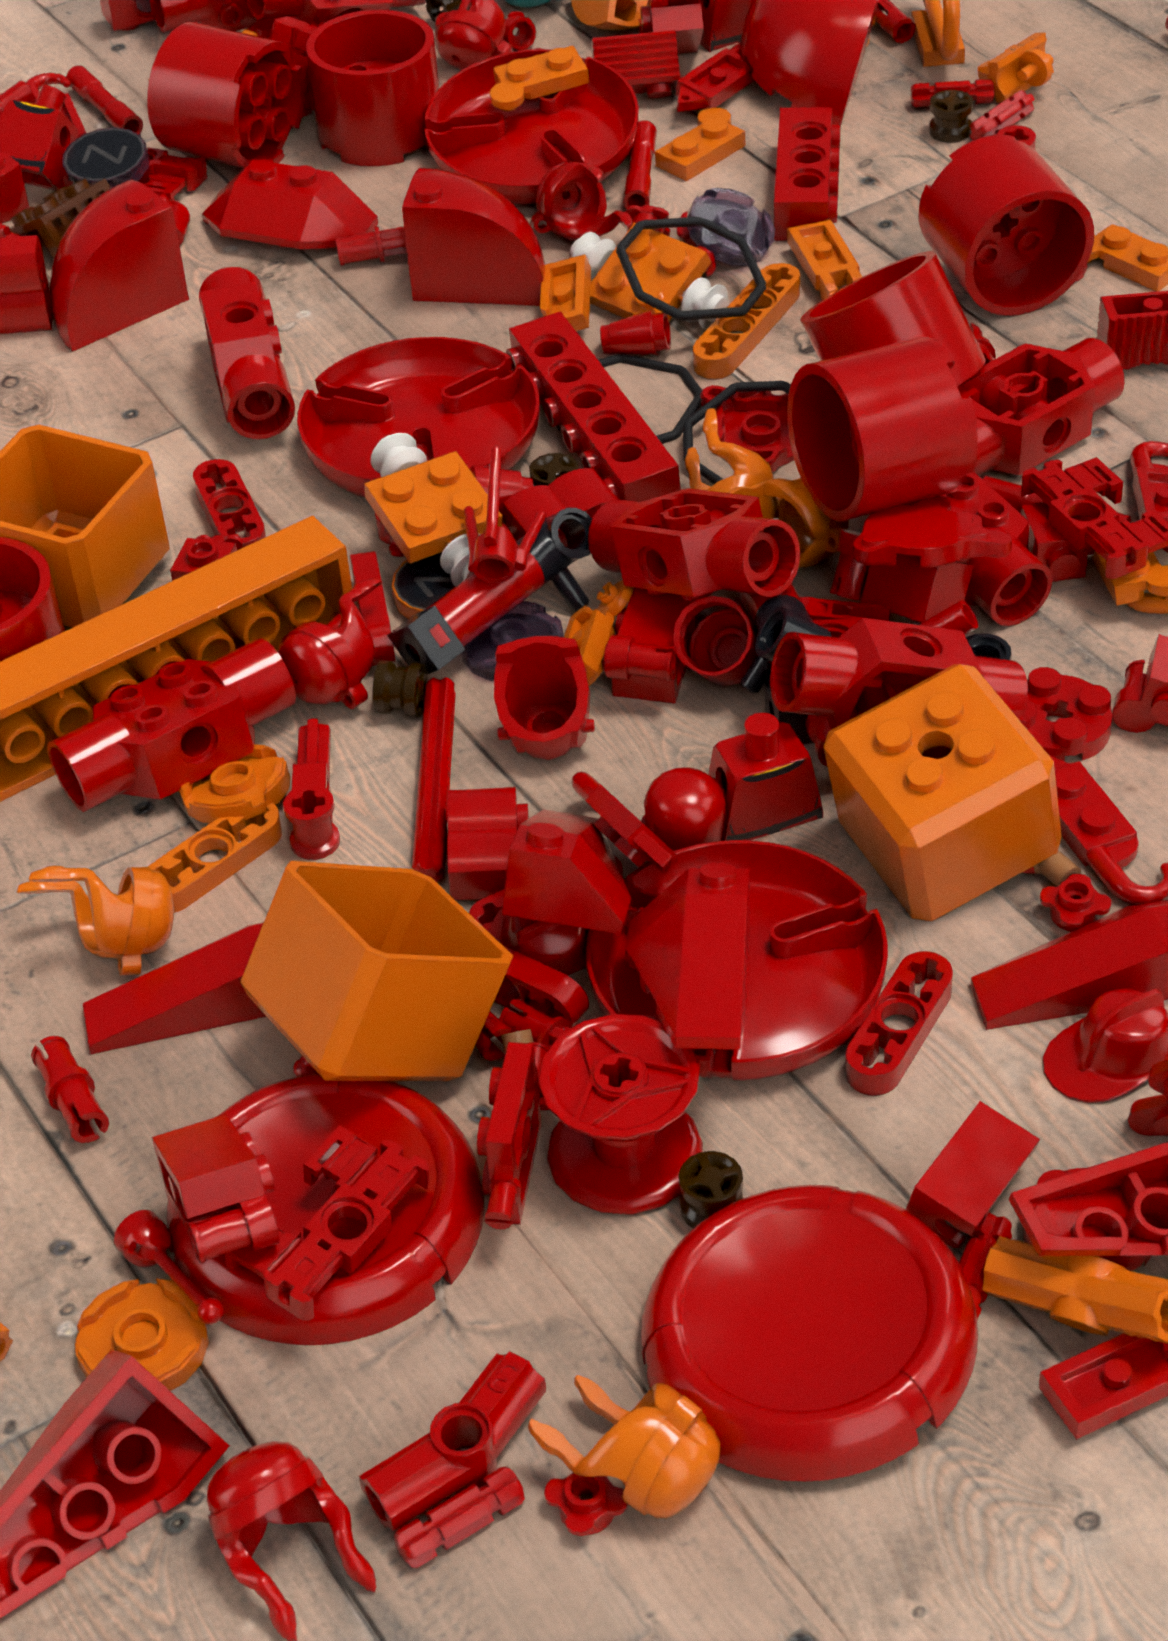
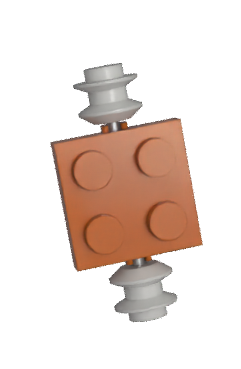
M635 222L633 223V225L631 226V228L628 230V232H629V231L633 228V226L636 224ZM652 229L642 230L626 249L629 260L645 293L677 309L681 306V311L719 309L729 306L730 301L726 287L720 284L711 287L710 281L701 277L711 264L706 251ZM587 232L573 243L569 258L585 254L591 266L590 304L623 318L654 309L656 313L662 312L640 301L634 295L616 253L617 247L613 240L608 238L600 240L596 233ZM667 314L668 320L670 321L672 317ZM717 318L700 319L698 322L703 329L707 330ZM687 320V322H689V323H693V322H696V321H697V320Z
M395 433L384 437L378 442L370 458L373 469L380 473L381 478L364 483L365 498L409 563L442 552L440 558L441 567L446 573L451 574V581L456 587L473 574L468 570L470 553L465 527L464 508L466 506L473 507L478 535H481L486 529L488 495L456 451L427 461L425 453L417 448L416 441L411 435ZM499 511L498 526L502 527V514Z

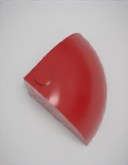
M752 0L740 40L742 59L750 63L753 68L752 78L770 96L774 95L776 91L792 102L791 107H832V124H840L841 127L862 65L879 0Z
M419 168L412 177L402 205L413 301L540 306L541 282L544 281L545 260L539 241L522 213L502 194L471 177L445 170Z
M127 180L95 198L72 221L58 245L50 277L51 304L59 336L72 352L189 300L173 208L150 188L138 181Z

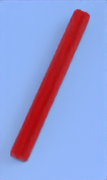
M433 677L426 683L412 868L415 871L431 877L436 882H439L444 877L448 822L447 797L448 790H450L456 698L454 691L455 683L448 677L441 680Z

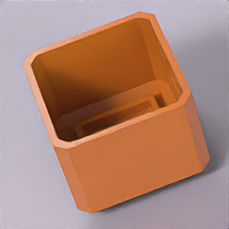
M38 424L21 429L0 451V537L24 542L43 555L50 568L63 625L75 627L122 605L169 551L170 545L153 463L148 451Z
M954 664L828 732L823 748L839 822L912 919L932 922L1046 860L1050 856L1057 854L1062 834L1054 761L974 666Z
M290 861L285 867L240 983L248 997L325 1081H450L462 1077L513 955L435 880L418 871L405 868Z

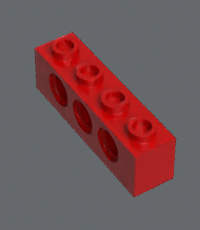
M832 107L780 108L774 192V241H787V229L826 220L837 223L840 124H832Z

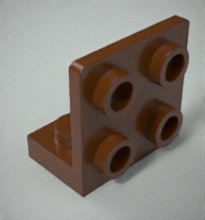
M83 178L67 188L64 186L43 198L44 202L35 207L30 206L12 216L10 219L13 226L10 227V231L22 235L37 229L54 258L58 245L72 221L89 203L111 189L106 178L89 184L87 179Z

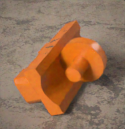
M1045 32L1032 34L1018 44L1007 48L1005 52L994 59L978 66L979 80H993L997 103L1008 99L1019 90L1026 91L1032 86H1042L1051 79L1054 73L1052 65L1054 59L1052 55L1045 53L1047 41Z

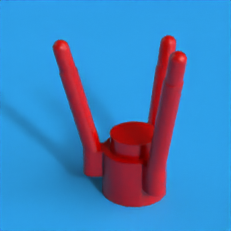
M498 445L493 446L491 449L486 529L481 535H478L473 507L466 506L464 508L465 527L470 553L468 570L481 580L490 583L505 582L511 579L515 570L524 571L526 569L528 554L546 519L544 511H539L536 514L518 548L512 533L506 528L498 526L502 452L501 447Z

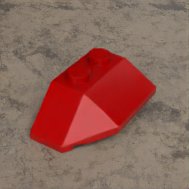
M253 159L217 194L202 213L203 222L209 224L220 236L296 249L337 247L335 237L373 232L374 227L379 224L378 216L332 171L319 170L308 165L293 166L280 164L269 159Z

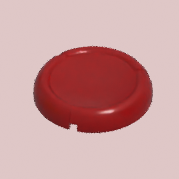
M552 49L514 51L476 62L447 80L437 90L427 107L424 119L426 125L425 136L430 153L441 170L459 173L480 181L502 194L512 204H536V192L541 178L551 167L561 162L576 161L599 167L603 172L601 182L607 179L623 163L637 135L639 122L637 97L629 82L620 73L607 64L587 56L584 64L588 68V84L535 99L525 98L524 102L519 107H516L515 110L503 111L491 103L490 91L496 85L493 67L508 64L516 59H525L547 53ZM564 191L562 197H566L568 192Z
M417 337L374 345L339 360L315 379L317 394L313 390H306L301 399L297 414L302 444L307 456L315 467L340 488L365 498L364 483L381 478L380 473L376 472L371 465V454L381 439L395 433L411 435L416 441L417 448L425 453L427 461L456 451L469 470L471 466L489 467L491 449L493 446L498 445L502 450L501 469L511 470L524 456L533 441L538 428L540 402L539 392L533 377L523 365L517 366L513 372L512 358L508 354L488 345L470 340L448 337Z
M752 840L715 841L675 850L674 852L680 858L665 875L652 863L644 864L624 878L631 896V905L622 935L589 929L586 945L588 976L593 994L604 1016L610 1014L643 1015L661 1022L656 1014V1001L651 993H644L640 986V973L637 968H630L625 959V947L630 921L688 868H701L708 863L722 862L731 864L737 869H750V937L741 1050L693 1049L700 1066L699 1077L708 1079L718 1077L732 1078L733 1081H745L775 1077L801 1069L831 1054L855 1034L871 1013L883 987L888 960V941L880 913L877 908L867 912V893L849 875L824 859L808 852L785 845Z
M318 1073L300 1075L264 1086L233 1103L218 1115L227 1114L239 1133L248 1131L253 1140L257 1155L262 1153L265 1155L275 1186L274 1192L265 1195L273 1215L276 1216V1225L289 1234L294 1228L301 1232L300 1240L303 1241V1226L335 1193V1183L337 1181L331 1177L327 1180L323 1176L313 1186L305 1183L303 1163L338 1125L378 1148L377 1158L380 1157V1142L388 1139L403 1146L404 1158L409 1160L413 1155H418L429 1164V1187L426 1190L415 1183L391 1210L392 1230L354 1273L350 1275L339 1268L312 1298L314 1305V1317L312 1319L301 1320L267 1298L264 1293V1279L241 1264L232 1271L226 1267L225 1254L208 1259L205 1263L200 1264L194 1253L189 1233L168 1199L166 1219L167 1227L172 1237L169 1248L171 1253H175V1264L207 1298H216L222 1303L224 1314L220 1321L247 1335L267 1341L292 1345H328L372 1336L408 1320L436 1300L432 1285L441 1277L452 1284L468 1263L477 1245L485 1213L482 1177L474 1152L457 1124L438 1105L417 1091L394 1081H325ZM344 1217L335 1221L329 1230L338 1238L353 1239L364 1233L366 1226L356 1218ZM288 1288L286 1293L289 1295L291 1290Z
M830 1185L788 1186L760 1192L722 1208L699 1223L675 1246L658 1271L644 1306L641 1329V1351L643 1364H647L649 1388L656 1383L669 1385L702 1409V1412L706 1415V1422L715 1430L720 1442L719 1463L740 1472L780 1481L808 1482L848 1477L893 1461L919 1444L916 1431L918 1427L928 1420L937 1429L956 1407L972 1375L978 1348L977 1314L972 1292L961 1265L944 1241L918 1217L889 1200L862 1191L841 1190L837 1186Z

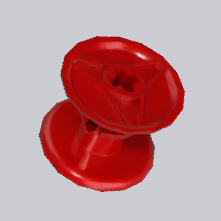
M610 1014L582 1021L558 1036L542 1059L539 1085L548 1109L559 1119V1122L551 1132L547 1162L554 1182L574 1202L601 1213L632 1215L664 1206L681 1194L678 1175L682 1164L689 1157L703 1151V1142L695 1122L685 1112L697 1094L700 1066L693 1049L675 1048L661 1022L643 1015Z

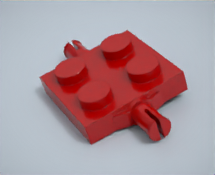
M508 1042L503 1066L493 1067L490 1075L489 1104L493 1105L491 1117L482 1116L478 1126L477 1153L479 1156H487L483 1169L482 1192L483 1195L490 1196L487 1213H485L484 1218L485 1223L494 1229H507L512 1224L521 1225L542 1127L539 1076L542 1059L547 1053L548 1048L537 1042Z

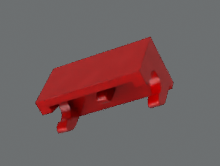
M979 1101L915 1185L906 1210L922 1220L946 1245L952 1248H960L966 1239L960 1231L971 1236L975 1233L981 1221L1028 1157L1033 1154L1040 1139ZM944 1220L951 1223L956 1229L947 1225Z

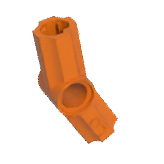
M999 1236L996 1244L990 1248L983 1270L984 1284L982 1290L986 1294L1050 1313V1318L1095 1335L1108 1336L1109 1330H1113L1129 1336L1134 1335L1139 1338L1151 1339L1154 1342L1168 1343V1279L1127 1271L1123 1266L1098 1256H1039L1032 1244Z

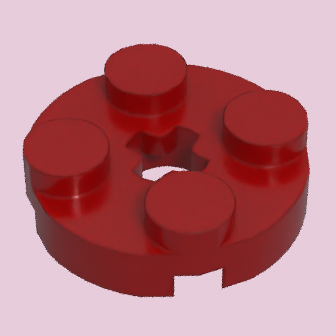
M1039 667L1033 669L1027 679L1028 700L1021 723L1047 754L1065 761V756H1075L1083 753L1082 761L1097 755L1107 745L1111 735L1113 718L1111 693L1103 686L1093 685L1077 677L1061 675L1053 668ZM1050 716L1063 717L1058 718L1055 722L1047 720V717Z

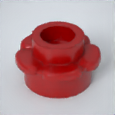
M510 12L505 19L506 28L503 40L508 42L512 49L526 50L535 41L536 27L529 17H524L523 12ZM517 28V34L513 35V30Z

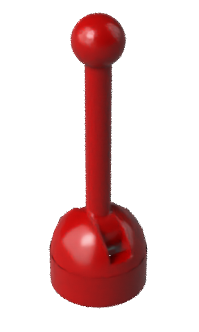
M139 1210L127 1216L115 1231V1248L128 1262L135 1266L150 1268L158 1264L198 1307L197 1315L203 1323L211 1325L219 1322L224 1314L222 1303L216 1298H207L167 1255L166 1250L171 1246L172 1237L166 1224L151 1210Z

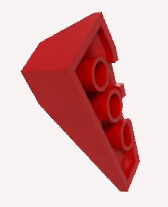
M543 809L519 825L509 848L502 915L622 935L630 910L631 896L606 836L593 825L598 818Z
M722 862L708 863L701 868H688L629 923L625 959L630 968H637L640 973V986L644 993H651L656 1001V1014L675 1048L741 1050L750 937V869H737L731 864Z
M1168 900L1127 906L971 977L970 986L986 1030L1088 1013L1096 998L1106 991L1117 988L1136 989L1142 992L1158 989L1163 994L1164 1000H1168Z
M264 922L247 925L82 1003L91 1054L267 1017L248 997L240 983Z
M1168 1142L1011 1192L1009 1201L1038 1255H1168Z
M112 1349L107 1353L64 1403L0 1490V1619L65 1578L67 1571L103 1548L108 1550L127 1538L126 1534L151 1517L159 1512L166 1513L183 1502L230 1446L131 1355Z

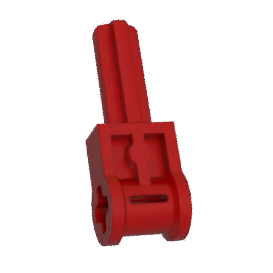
M317 718L308 719L307 725L301 726L298 730L297 764H293L292 791L288 793L283 802L285 816L293 825V830L289 837L291 849L296 856L305 860L326 858L333 854L340 844L338 828L333 824L335 804L330 787L331 729L328 724H319Z

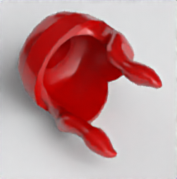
M461 0L458 10H452L444 15L435 31V46L439 55L448 64L461 70L481 60L509 53L513 50L512 46L503 40L506 28L504 13L494 0Z
M576 161L561 162L551 167L541 178L536 192V208L538 211L530 220L531 227L538 233L544 234L552 230L555 234L571 241H576L587 232H594L599 237L613 231L619 223L629 230L633 223L631 215L620 210H616L604 217L607 204L606 193L601 184L603 177L602 169L594 167L589 163H579ZM564 191L568 192L566 197H562ZM543 220V224L538 226V223Z
M379 578L363 580L355 584L349 592L342 595L338 602L341 614L333 617L327 625L315 621L302 623L282 638L277 652L290 673L298 699L308 704H329L341 701L349 709H354L367 701L368 693L361 682L372 668L375 647L372 635L354 602L362 599L381 585L383 582Z
M269 1441L238 1453L217 1470L207 1487V1503L210 1510L208 1518L214 1539L217 1541L233 1577L242 1585L253 1589L265 1601L269 1608L271 1623L284 1639L288 1641L298 1640L294 1608L284 1598L269 1574L265 1573L252 1558L265 1534L268 1522L274 1524L306 1522L329 1524L333 1533L335 1547L348 1576L367 1591L375 1592V1573L370 1563L355 1546L351 1531L352 1522L349 1509L327 1483L323 1473L309 1456L305 1457L298 1447L289 1442Z

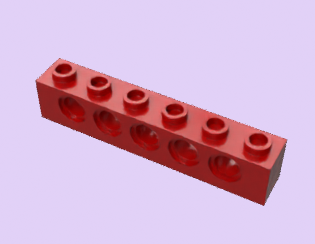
M561 311L509 328L511 348L506 350V354L512 358V371L514 372L517 366L523 365L531 374L537 385L539 402L543 406L549 425L551 427L560 426L566 448L571 454L575 452L578 454L583 468H593L616 497L621 500L641 502L681 490L679 465Z

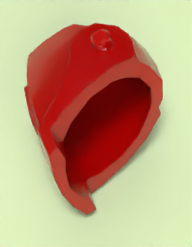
M533 636L497 646L495 653L494 699L499 720L503 726L497 729L498 739L500 741L509 740L517 754L527 753L534 758L553 760L564 756L572 748H581L587 739V733L595 731V722L593 719H589L590 688L587 671L576 640L558 636Z

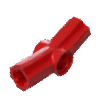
M511 1351L505 1355L496 1353L460 1402L444 1407L435 1415L428 1434L359 1476L361 1489L372 1511L385 1528L389 1527L392 1531L396 1530L454 1492L459 1493L472 1484L477 1485L478 1489L484 1486L482 1478L497 1470V1457L546 1392L545 1378L537 1373L528 1360ZM462 1446L473 1447L466 1451H455V1449Z

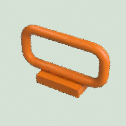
M923 0L926 10L911 11V19L916 24L914 38L923 67L964 64L965 47L960 34V0H943V8L940 0Z

